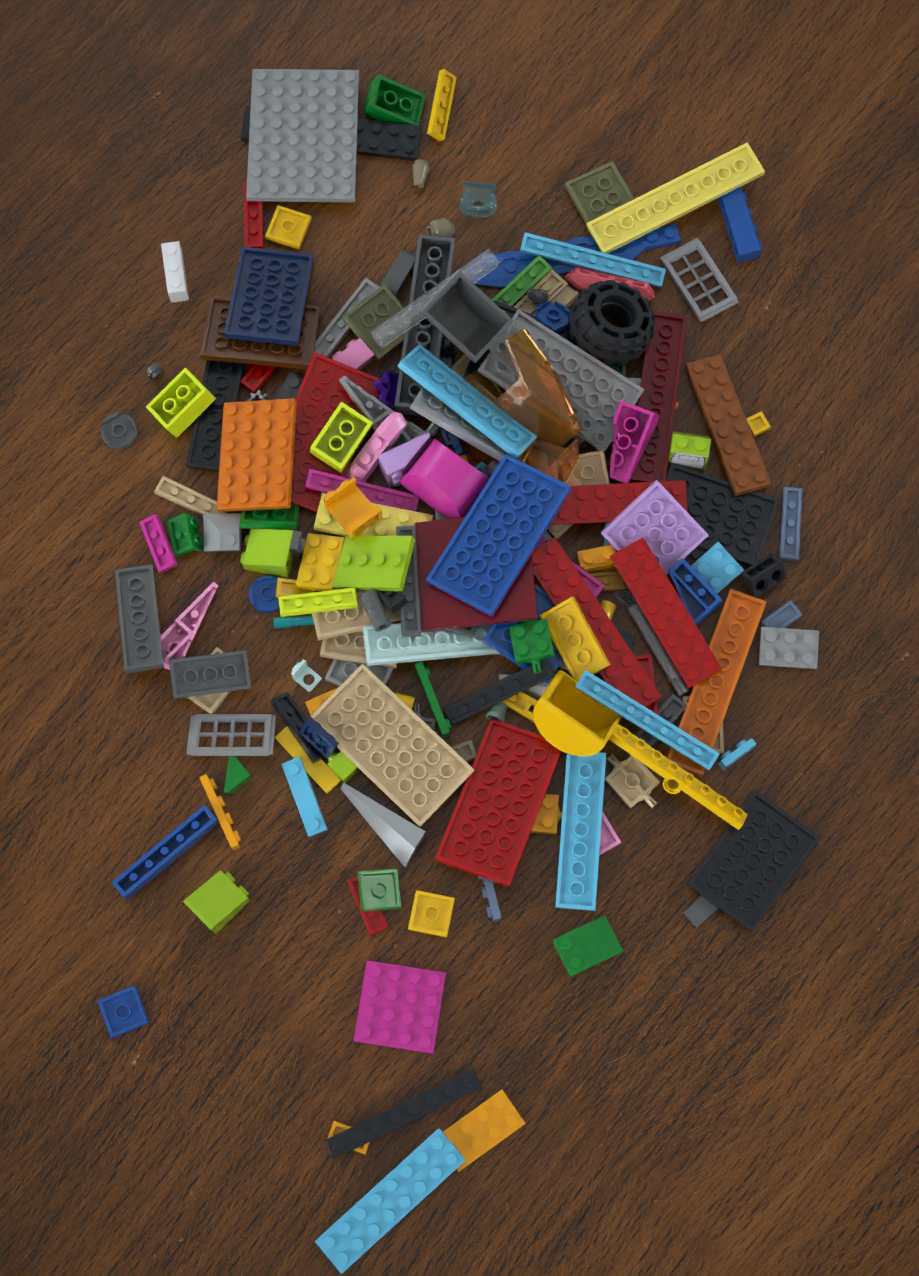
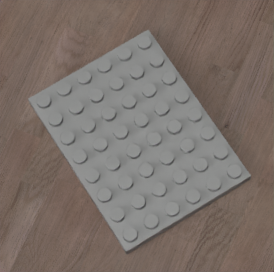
M252 70L247 201L355 202L359 70Z

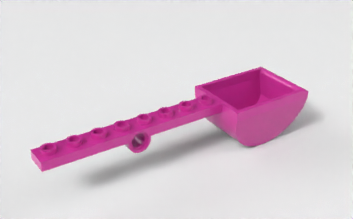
M433 439L430 446L409 472L403 476L400 483L447 519L466 517L489 478L439 441ZM542 537L536 548L546 543L548 540ZM572 562L593 595L597 598L605 585Z

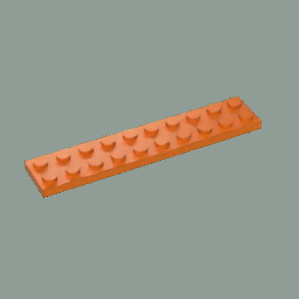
M733 589L729 591L709 645L722 670L694 685L679 725L681 730L712 749L767 602ZM673 748L670 749L667 757L669 760L675 762L685 771L703 777L705 768Z

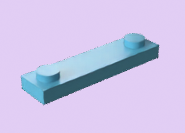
M301 757L283 763V770L308 837L327 831V825Z

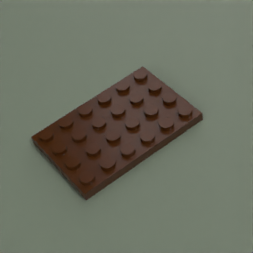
M211 296L200 353L201 360L308 369L315 350L321 311L320 306L305 305L299 344L294 346L224 338L231 298Z

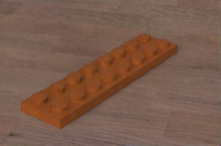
M721 354L686 363L685 368L734 495L737 496L770 487L772 483Z

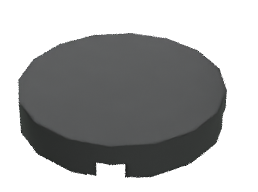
M115 413L109 415L103 421L101 436L109 447L125 449L136 441L138 427L130 415Z

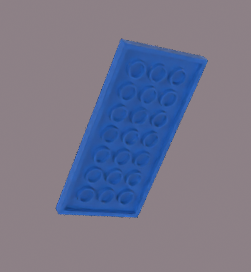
M505 454L426 578V582L493 617L571 492V486Z

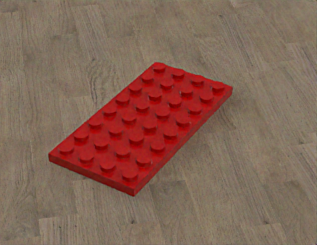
M314 352L295 398L297 405L291 503L315 513L318 511L323 492L305 488L309 469L345 477L352 458L342 473L309 453L310 447L341 402L362 415L339 379L346 376L350 381L359 385L376 399L379 393L374 382L381 380Z
M491 718L472 765L475 771L465 782L436 854L435 861L510 887L562 751L550 744L542 735Z

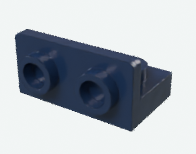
M312 717L305 721L299 733L328 759L338 750L339 742Z

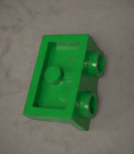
M184 513L167 521L174 556L180 557L192 551H203V541L199 534V524L195 516Z

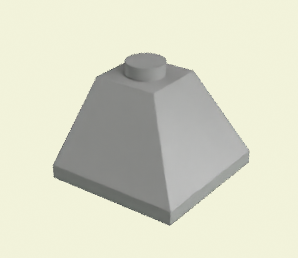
M241 513L203 514L204 552L242 551V528L239 526Z

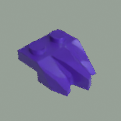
M389 370L385 371L382 379L375 381L374 385L379 393V401L395 412L399 374Z

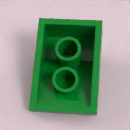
M378 74L370 82L363 114L378 121L419 126L426 95Z
M606 916L576 928L552 941L569 978L624 952Z

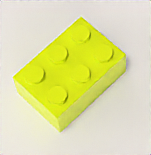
M184 368L146 408L171 434L178 438L216 398L187 368Z
M341 402L310 447L309 453L342 473L372 428L373 422Z

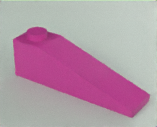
M620 400L613 419L614 434L612 438L613 449L610 478L623 483L629 482L654 433L659 415Z

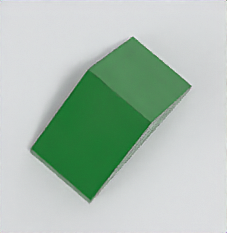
M229 756L224 788V793L227 796H231L252 779L235 756Z

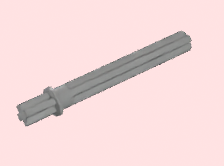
M637 604L629 607L630 615L668 677V683L672 684L678 696H683L689 690Z

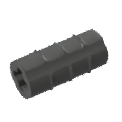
M376 590L364 592L360 599L375 631L387 629L391 622Z

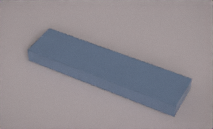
M783 487L780 560L796 562L799 560L803 488Z

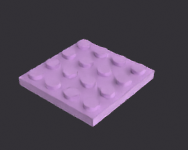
M657 480L600 532L617 551L644 537L666 575L682 558L684 559L709 536Z

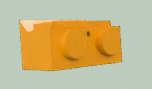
M612 545L577 551V565L587 573L617 571L610 558L612 554L616 553V549Z

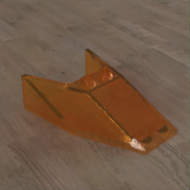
M525 329L505 340L519 375L518 381L507 391L502 393L493 381L480 374L478 370L464 379L504 412L557 451L577 435L581 429L559 375Z

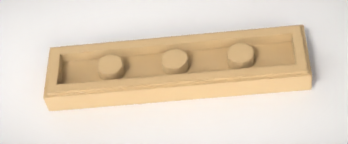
M162 476L154 490L155 494L202 517L203 514L228 513V511L219 512L217 510V501L165 476Z

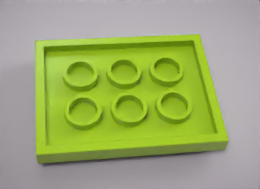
M345 536L332 587L335 590L355 587L356 591H403L415 538L413 536H356L351 539L349 536Z

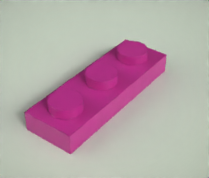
M153 514L140 521L139 523L158 572L164 573L177 566V561L159 515Z

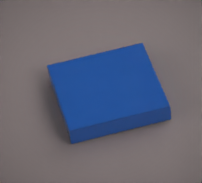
M136 985L97 1000L111 1039L150 1023Z

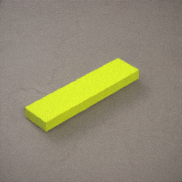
M355 587L278 597L281 617L358 608Z

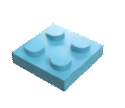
M719 542L714 544L691 565L716 593H719L744 570Z

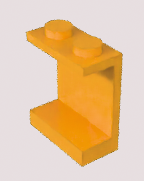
M354 477L343 481L339 488L335 491L331 490L325 495V508L351 539L382 518L381 508L378 505L374 507L356 486V479Z

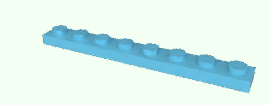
M526 232L520 252L540 255L543 258L646 282L650 286L658 288L662 287L666 272L664 268Z
M586 670L575 686L581 692L708 771L720 754Z

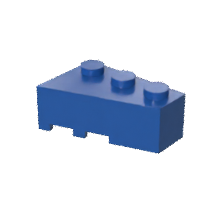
M683 558L669 570V576L681 601L696 626H698L722 604V599Z

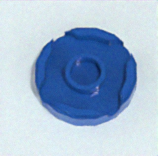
M550 301L540 303L536 308L535 320L555 333L562 332L569 327L568 317L570 310L560 302L550 303Z
M262 576L257 578L250 587L249 599L257 611L273 613L280 609L279 599L275 597L276 577Z

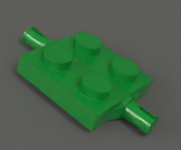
M547 618L537 621L528 620L522 624L509 626L516 665L532 663L533 673L538 674L537 669L541 673L540 661L545 658L555 657Z

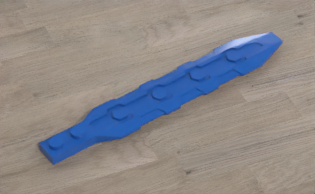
M677 225L660 227L608 254L634 260L646 250L680 244L681 239ZM581 236L564 241V243L601 252L592 236ZM520 251L493 254L467 269L465 274L474 285L504 288L538 256ZM543 258L558 275L568 273L577 267Z

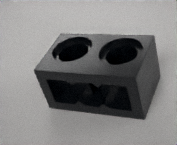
M772 553L741 572L746 590L756 598L787 579L782 561Z

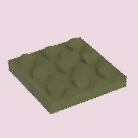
M613 161L565 183V188L585 223L634 200Z
M384 284L342 318L356 336L364 341L374 353V358L378 361L404 340L408 312Z

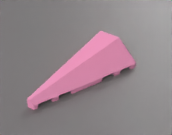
M215 582L161 635L164 668L170 670L169 660L185 657L218 588Z

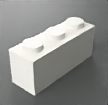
M180 242L163 243L161 247L170 301L173 303L189 300Z

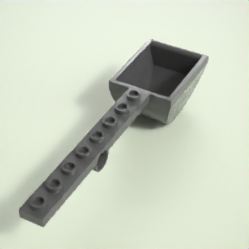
M459 270L447 280L419 311L474 363L489 350L537 394L538 400L543 405L552 408L599 452L613 438L502 335L514 320Z

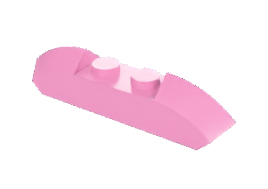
M392 412L381 423L349 466L345 478L352 479L354 477L357 481L366 482L379 464L378 455L389 451L406 428L407 422L402 413Z

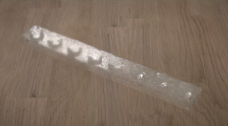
M487 249L460 268L459 271L474 284L500 266V261L490 249ZM452 275L370 332V335L381 349L425 319L419 311Z

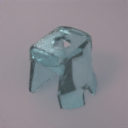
M462 182L465 192L460 199L461 212L476 219L493 216L497 211V198L494 194L497 184ZM477 201H480L484 204V206L473 205Z

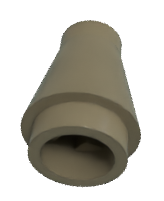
M415 160L412 165L413 186L415 188H424V183L430 170L429 162Z

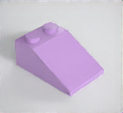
M429 432L378 455L379 469L389 487L401 485L400 482L403 476L409 472L430 446L431 435Z

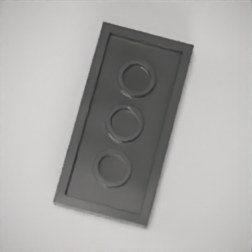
M246 650L169 660L174 699L251 689Z

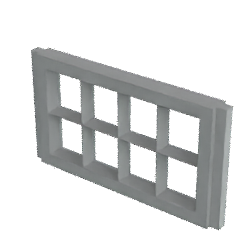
M698 238L660 257L666 271L700 323L739 303L736 295ZM698 250L703 259L691 265L686 255ZM683 258L688 267L676 273L671 263ZM706 263L711 272L699 278L694 268ZM691 270L696 280L684 285L679 276ZM714 275L719 285L707 290L702 281ZM699 283L704 293L692 298L687 289ZM722 288L727 298L716 303L710 294ZM708 296L713 305L701 311L696 301Z
M191 715L186 753L191 756L273 755L276 715ZM201 723H214L213 732H200ZM218 723H231L230 732H217ZM235 723H248L247 732H234ZM252 723H264V732H251ZM212 737L211 747H199V738ZM217 737H229L228 747H216ZM234 737H246L245 747H233ZM251 737H263L262 747H250Z

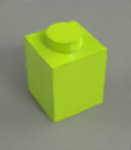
M342 751L339 753L335 752L328 759V767L343 783H346L359 771L358 767Z

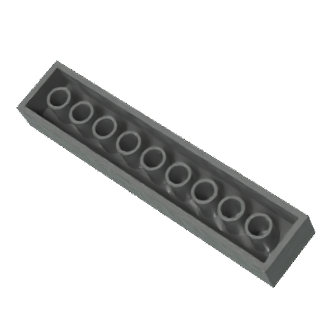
M420 234L418 236L401 360L419 344L439 360L441 359L444 334L419 311L452 276L455 238ZM401 369L397 385L395 412L423 417L410 409L423 386Z

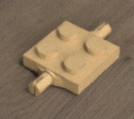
M611 754L607 760L614 766V769L605 778V782L630 809L643 800L652 809L657 802L651 797L650 793L660 783L658 779L642 762L632 755L627 760L620 762Z

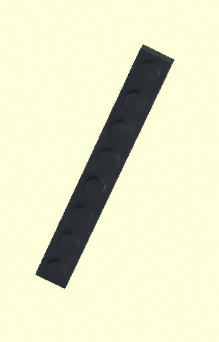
M474 1069L342 1131L326 1139L325 1142L333 1159H336L479 1090L482 1086Z

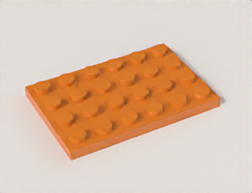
M294 398L224 403L217 510L219 512L286 509L291 507L297 401Z

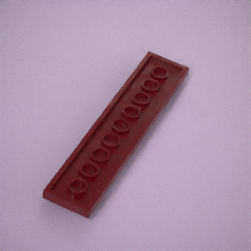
M654 311L655 332L644 353L640 387L644 391L638 399L637 406L654 412L660 417L629 482L666 481L687 316Z

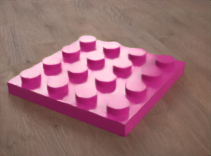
M367 960L354 1042L434 1054L446 973Z

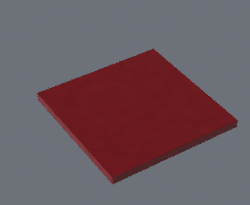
M465 517L415 523L422 632L537 620L532 554L497 611L491 617L426 582V578Z

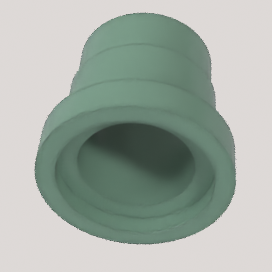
M503 702L493 705L491 710L487 712L486 718L489 721L492 718L505 722L504 717L508 706Z

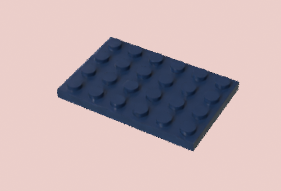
M241 247L224 338L298 346L314 254Z

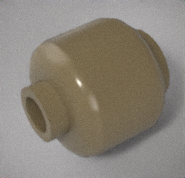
M447 218L432 220L429 226H427V235L452 238L455 233L454 224L450 223Z

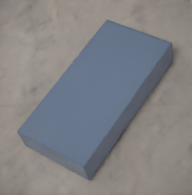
M790 600L761 621L760 624L763 627L787 628L803 614Z

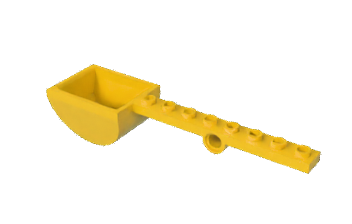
M562 670L556 673L533 710L535 725L550 744L565 753L586 757L600 752L607 741L610 740L665 778L663 787L668 793L677 794L682 790L737 830L743 826L748 814L741 808L736 807L708 785L696 779L691 773L686 772L675 762L662 755L661 752L646 744L644 740L639 739L629 732L628 729L619 725L618 723L622 716L575 688L578 681Z

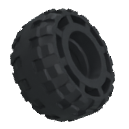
M615 280L599 281L584 289L574 302L568 317L570 337L573 343H576L580 349L607 366L612 364L621 366L638 359L648 347L655 332L654 311L650 309V303L647 298H643L641 292L636 288L629 287V284L624 282L617 283ZM602 314L616 318L625 328L611 325L604 319Z

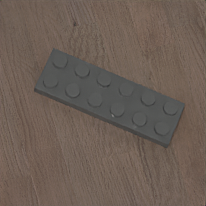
M153 564L115 570L124 671L127 674L164 668Z

